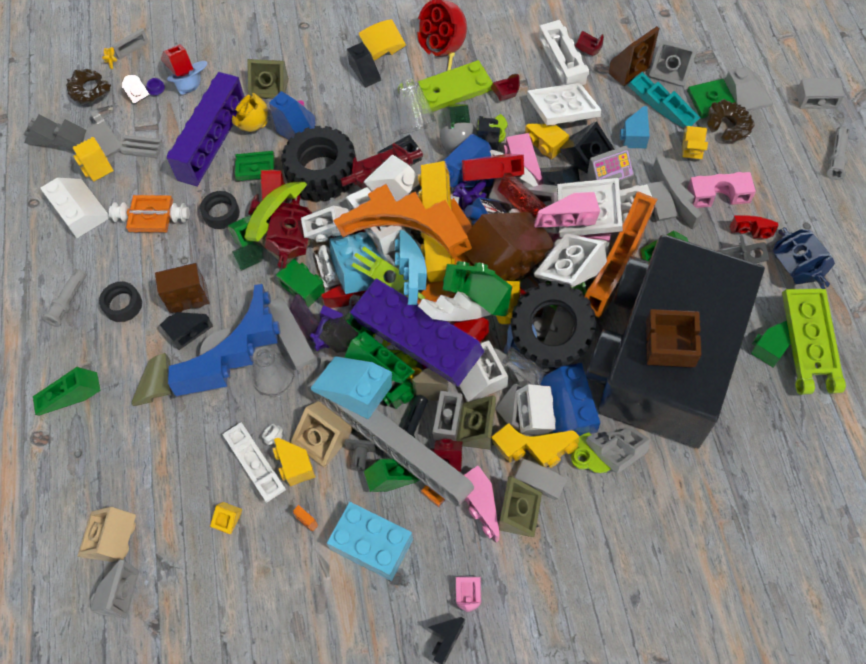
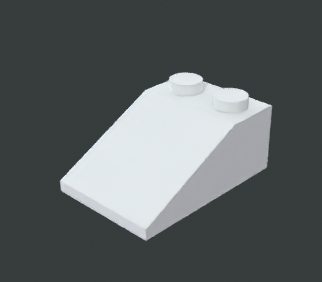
M566 233L536 270L534 276L549 281H557L560 284L567 283L574 287L596 276L607 262L604 242Z

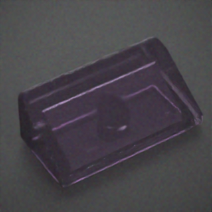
M296 294L289 309L306 339L310 341V334H315L319 323L301 296Z

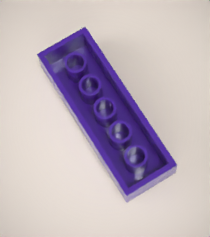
M222 72L217 73L207 91L204 92L200 103L195 107L192 116L186 122L183 131L177 136L174 146L168 151L166 158L177 181L198 187L233 126L232 116L236 117L238 113L235 110L237 105L245 97L239 77Z
M376 278L350 311L352 316L368 330L459 387L485 352L480 342L447 321L432 319L418 307V303L417 305H408V297Z

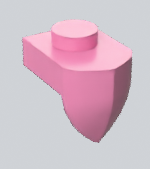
M457 576L456 604L460 609L471 612L482 603L481 577Z

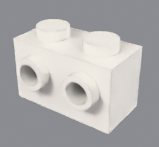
M331 206L302 217L304 238L323 242L328 240L330 236H340L341 233L333 220L349 212L348 209Z
M528 384L518 389L516 393L520 433L544 435L555 430L556 421L553 412L551 386Z

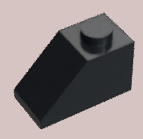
M363 42L347 48L349 65L365 88L381 81L373 57Z
M176 312L174 315L168 316L160 323V326L176 348L180 350L212 328L213 324L207 314Z

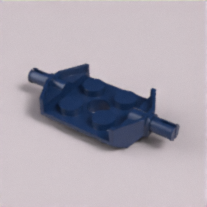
M785 227L780 229L778 233L783 239L776 242L772 251L775 258L779 259L793 278L795 285L817 282L822 289H826L825 286L828 288L830 283L825 276L835 265L832 255L811 230L799 229L794 233H789ZM802 250L806 251V252L803 253V254H800V255L797 254L799 251H802Z

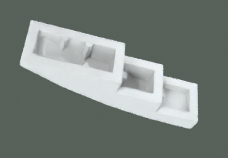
M459 291L454 298L440 295L436 302L422 299L418 305L432 319L443 321H465L491 315L465 293Z

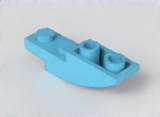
M400 230L399 239H395V252H399L395 253V266H399V275H404V280H408V282H404V295H408V305H417L418 290H426V264L416 242L407 232Z

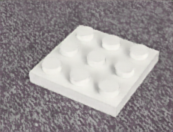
M581 83L527 91V98L546 125H556L564 122L571 123L577 120H590L595 117H601V109Z
M619 178L557 184L558 201L573 193L594 192L600 208L595 225L559 226L560 237H564L566 233L579 236L623 231Z

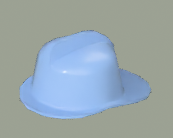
M206 61L196 62L192 64L194 70L189 71V74L185 76L173 74L167 80L174 82L178 92L182 95L192 92L199 86L201 81L200 71L208 63Z

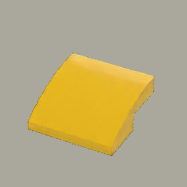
M392 19L371 25L358 33L374 61L388 51L393 55L406 46Z

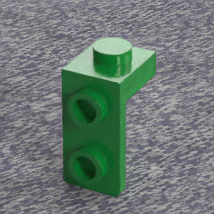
M457 261L456 265L447 264L443 279V290L454 294L458 291L463 292L466 273L494 276L495 271L488 269V265L482 263H475L474 266H469L470 263Z
M406 380L392 393L388 392L383 398L384 403L387 406L392 404L395 409L403 403H408L414 397L413 385Z

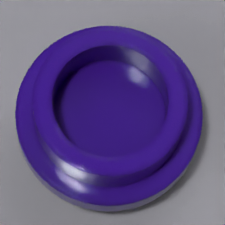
M152 78L147 82L146 89L150 95H159L165 90V85L160 79Z

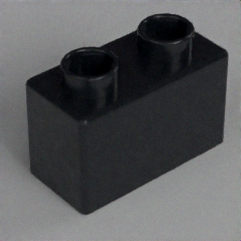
M661 235L658 238L650 262L634 256L629 257L614 299L615 305L632 310L623 335L607 329L601 331L586 372L587 379L605 385L598 405L599 412L699 449L719 419L765 267L668 235ZM650 309L699 312L701 357L696 367L647 365L646 345L648 341H646V321Z

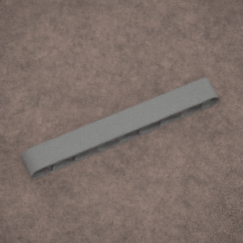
M319 376L308 385V390L314 398L452 505L459 506L474 490L472 482L377 409H375L369 419H366L311 391V387Z

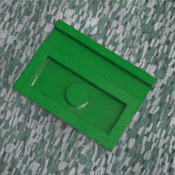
M274 151L235 154V177L237 181L261 179V170H275Z

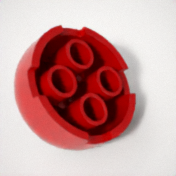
M431 0L426 3L418 16L420 24L417 37L420 46L427 54L432 52L434 56H448L451 53H455L463 45L467 34V21L463 11L458 5L448 0ZM429 34H432L429 39L430 47L433 49L443 50H441L440 52H435L428 48L426 40Z

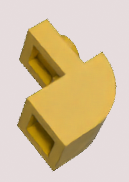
M693 126L684 128L682 157L703 159L704 151L708 147V142H705L707 128Z

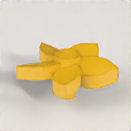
M104 48L103 53L105 56H102V59L105 63H109L110 69H113V62H117V59L114 57V48Z

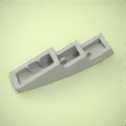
M660 154L657 155L653 169L658 182H665L674 201L677 213L692 229L695 228L700 222L702 213L692 204L694 196L684 187L686 179Z
M283 297L272 300L268 307L275 322H279L281 333L278 335L296 369L298 370L316 361L310 346Z

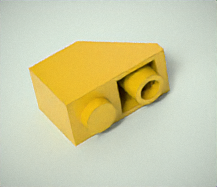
M527 124L525 126V134L529 133L532 144L551 160L561 153L560 148L569 139V134L557 125Z
M280 438L274 439L276 447L273 448L276 460H281L282 467L279 468V472L283 481L287 480L289 485L293 486L316 477L310 457L305 449Z

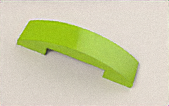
M290 182L269 193L257 206L250 218L245 239L258 242L268 231L269 224L266 222L267 219L286 198L295 199L307 184L305 182Z

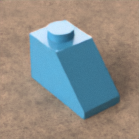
M643 106L625 121L624 129H620V140H623V146L628 148H647L650 137L647 106Z

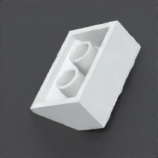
M56 178L41 187L47 199L76 238L110 219L109 214L82 179Z

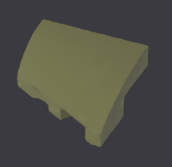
M166 353L157 355L148 361L132 399L133 406L152 403L153 398L172 394L168 384L169 366H171V363Z

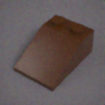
M656 26L615 56L610 62L609 75L621 85L626 86L641 72L644 73L650 69L660 28Z

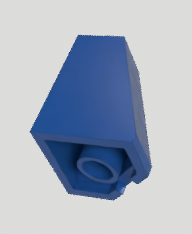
M281 91L269 102L276 131L284 138L289 140L291 137L294 138L297 132H303L305 128H315V115L286 93Z
M471 134L444 160L449 171L451 187L455 188L456 185L463 182L462 160L491 156L489 142ZM495 178L483 179L486 182L485 187L492 186ZM480 180L465 181V187H475Z

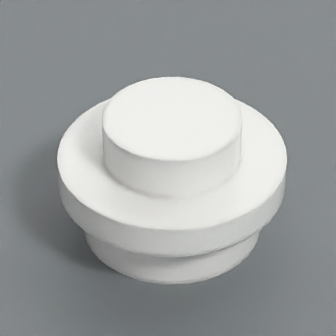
M275 424L268 426L262 434L264 442L267 445L275 444V438H282L283 429Z

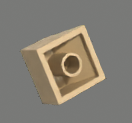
M318 401L305 408L291 443L305 449L312 459L326 467L344 446L345 439L349 438L353 427Z
M114 507L92 511L77 557L108 562L123 560L129 551L128 542L130 535L135 530L136 523L134 521L136 515Z

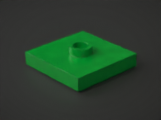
M724 79L689 86L687 90L701 119L708 117L712 103H718L723 99L731 103L735 102Z

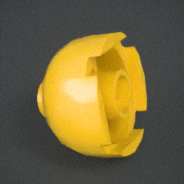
M252 93L253 96L246 95L235 109L238 112L236 117L232 116V123L243 131H257L265 127L268 122V107L255 93Z

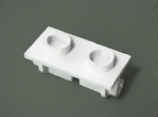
M326 245L320 246L318 254H315L324 287L329 288L341 284L331 261L330 248Z

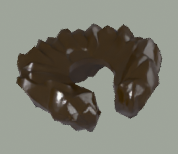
M77 69L73 71L71 78H67L68 83L66 86L71 99L80 104L94 103L97 98L105 96L110 91L111 84L106 80L101 81L102 75L94 70ZM95 80L97 83L94 89L86 90L83 88L84 84L88 81Z
M723 99L718 103H712L709 109L707 125L712 133L719 129L724 117H727L731 123L736 125L723 132L721 136L723 142L743 140L751 134L755 126L752 115L746 111L745 107L737 105L736 102L731 103Z

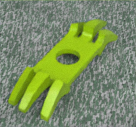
M365 246L362 250L376 260L375 263L355 253L354 256L371 269L368 271L353 262L352 266L374 280L377 278L404 295V282H408V280H404V275H399V269L377 256ZM389 270L394 271L396 274V279L392 283H387L384 280V274ZM418 292V298H420V299H425V298H426V297H424L421 293Z

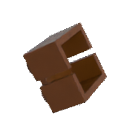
M197 263L155 272L158 295L170 314L191 308H201L204 305L210 304L207 284Z
M650 309L646 321V341H648L646 345L647 365L696 367L701 357L699 312Z

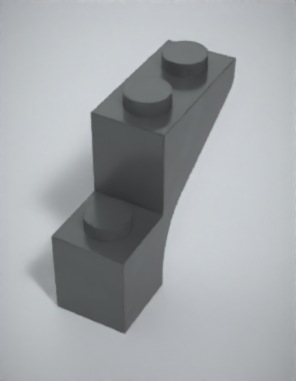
M39 114L36 120L31 119L24 133L27 136L24 143L32 146L56 144L74 151L73 146L81 143L87 130L64 119L62 124H57Z

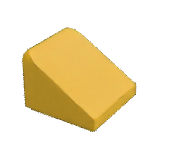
M221 502L215 507L210 527L227 534H232L242 509Z

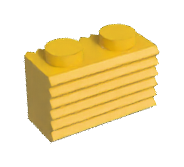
M94 137L87 139V141L84 140L83 143L81 142L77 146H73L76 153L73 157L79 166L83 165L80 169L86 178L90 176L94 182L114 171Z

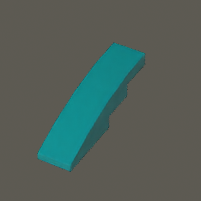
M643 72L628 84L648 105L682 128L692 126L700 119L697 113L675 91L670 94L659 81L654 84Z

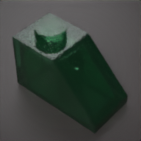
M467 103L448 105L450 128H454L456 123H470Z

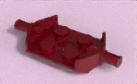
M393 143V149L357 162L355 157L352 174L340 179L341 184L344 187L354 183L361 189L367 187L364 181L391 155L396 156L411 167L413 160L423 157L421 149L410 153Z
M300 195L297 196V200L296 198L292 199L290 203H281L271 215L265 248L279 256L277 264L279 268H281L282 262V268H286L288 258L306 255L309 238H304L301 218L312 214L308 207L300 206ZM286 224H292V225H294L295 227H294V228H287L285 225H286Z

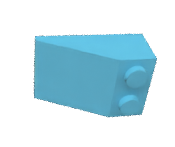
M335 356L313 384L311 391L369 419L392 387V372L373 362Z

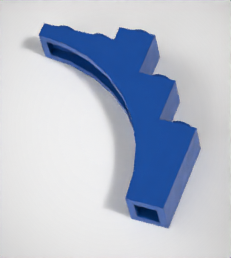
M263 284L254 285L253 299L248 312L238 327L225 340L198 357L169 366L168 384L175 396L227 387L230 369L253 365V356L256 355L255 347L278 343L277 334L281 333L278 321L275 322L268 307V304H271V297L269 291L265 292Z

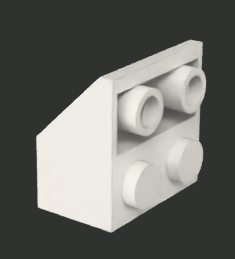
M489 340L481 343L485 352L459 385L467 402L480 399L507 387L508 375Z

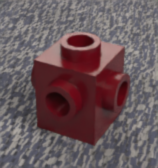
M448 438L436 440L435 448H430V450L461 472L463 441H453Z

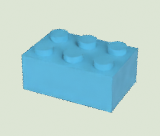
M366 232L330 238L331 261L345 294L367 290L374 282V279L354 268L352 264L354 262L370 271L371 268L354 255L358 253L375 263L376 260L362 250L365 246L381 258L373 240Z
M349 502L327 545L331 551L392 581L413 541V535L411 531Z

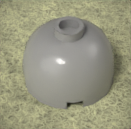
M456 123L454 128L448 129V126L440 130L442 146L451 154L471 134L478 136L477 126L474 127L472 123Z

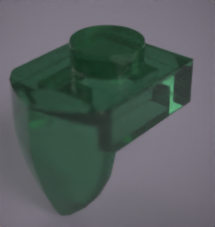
M253 242L232 251L241 271L263 260V249Z

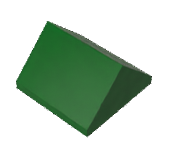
M470 274L464 283L463 293L492 315L503 317L508 315L512 286L496 274L494 276Z

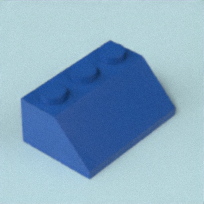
M582 363L560 367L537 381L538 385L551 386L553 412L556 421L555 430L551 431L552 434L575 431L581 436L588 432L591 434L598 432L600 419Z

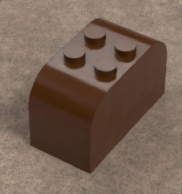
M530 212L482 214L466 234L472 249L464 254L474 265L479 262L487 264L488 269L495 271V274L504 281L524 279L545 258V255L553 247V241L543 227L535 228L536 219Z

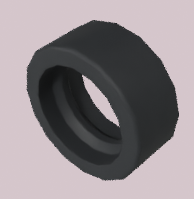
M215 191L208 194L200 205L201 215L205 223L211 228H228V225L236 222L239 218L240 210L236 198L226 191ZM227 203L231 205V209L224 216L213 217L209 215V211L217 204Z
M120 281L109 284L103 289L100 294L99 304L104 314L110 320L126 322L133 319L142 308V299L137 289L131 283ZM124 293L132 295L130 304L121 310L110 309V303L117 295Z

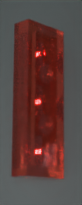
M504 173L497 190L520 212H530L536 219L538 211L547 206L511 173Z

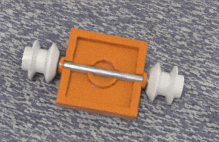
M133 195L130 208H128L125 202L121 206L114 202L109 208V216L114 222H117L119 218L123 222L127 221L126 228L128 232H167L170 217L174 223L178 219L185 223L186 219H189L190 210L189 207H186L185 203L178 207L176 203H173L171 195Z

